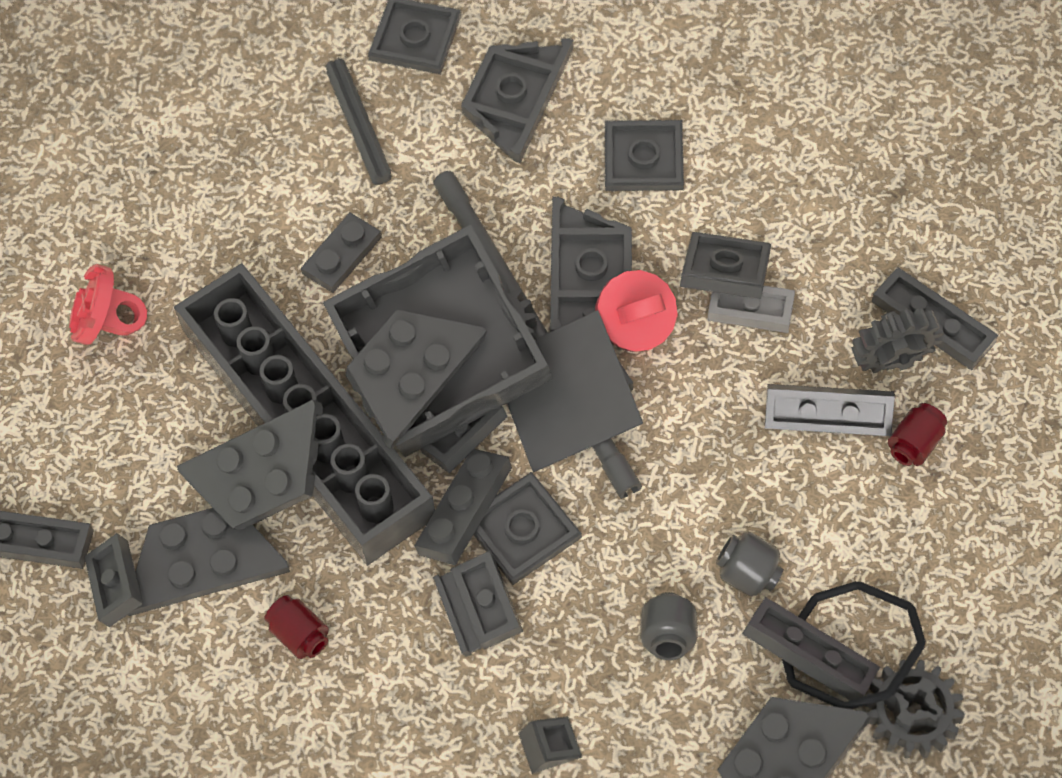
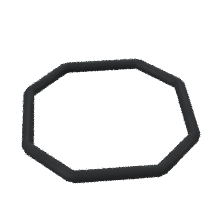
M857 581L814 594L798 617L806 621L818 601L855 590H860L907 610L917 643L888 688L878 693L844 702L796 680L793 665L782 659L787 682L792 688L831 706L846 709H856L892 697L924 650L926 644L916 607L911 602Z

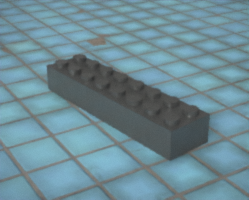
M243 263L174 306L183 332L257 426L311 400L322 404V416H317L314 434V441L319 442L317 460L313 465V473L315 475L313 498L367 566L427 525L435 511L433 496L398 453L385 445L380 431Z

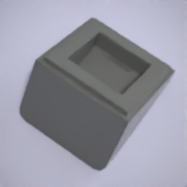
M568 716L530 721L518 733L532 774L582 758Z

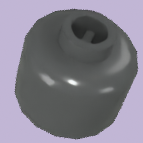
M744 532L739 537L734 534L731 535L716 561V565L721 567L720 578L725 583L748 596H756L764 588L772 591L784 571L782 567L778 566L780 560L779 549L752 532Z
M671 592L662 593L649 599L643 605L640 613V638L643 647L655 657L668 661L682 658L692 650L698 639L695 605L688 599Z

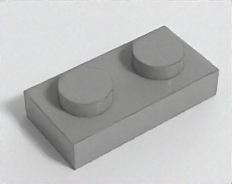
M764 286L761 299L712 292L707 321L788 333L795 290Z

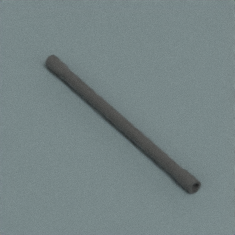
M445 171L439 174L434 179L433 184L448 210L454 214L462 229L472 224L496 268L501 282L508 284L509 293L511 294L518 288L522 290L472 208L469 197L454 172ZM522 291L524 300H528L524 292ZM533 309L532 313L536 316L537 326L532 329L536 339L548 332ZM611 438L592 446L602 463L605 474L620 499L628 497L626 491L630 488L633 493L641 490L642 484L625 456L619 452Z

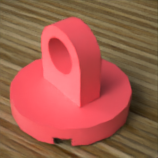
M100 264L91 266L84 275V279L89 280L87 288H80L79 292L77 291L72 306L69 322L70 332L73 333L71 336L72 341L91 345L100 330L123 336L138 331L147 320V309L144 302L131 293L113 288L114 273L111 268ZM118 305H126L133 311L134 321L132 324H125L119 320L117 316Z
M642 270L623 272L609 280L602 288L595 306V311H599L612 345L614 344L618 348L629 352L651 350L663 343L674 330L678 315L676 298L669 285L656 274Z

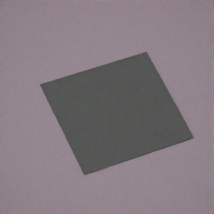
M598 310L535 339L549 366L553 379L507 403L533 472L644 424Z

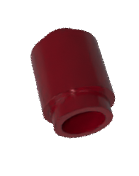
M920 403L917 408H911L888 439L892 457L905 466H911L912 464L915 466L923 465L946 433L945 426L948 423L946 416L938 408L928 403Z
M285 595L276 600L267 610L264 619L269 624V631L296 658L303 659L306 656L313 658L326 647L329 627L300 599H293L291 596Z

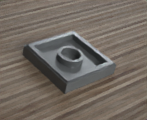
M388 0L368 53L369 61L441 75L462 16L461 10L413 0Z
M682 120L605 121V191L684 190Z
M692 232L681 274L680 287L761 299L771 244Z
M530 472L496 495L476 529L474 537L486 552L490 551L500 570L510 583L514 585L580 540L582 533L536 476Z

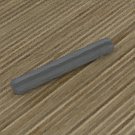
M337 58L334 61L327 62V75L372 183L380 185L392 179L391 169L345 61Z

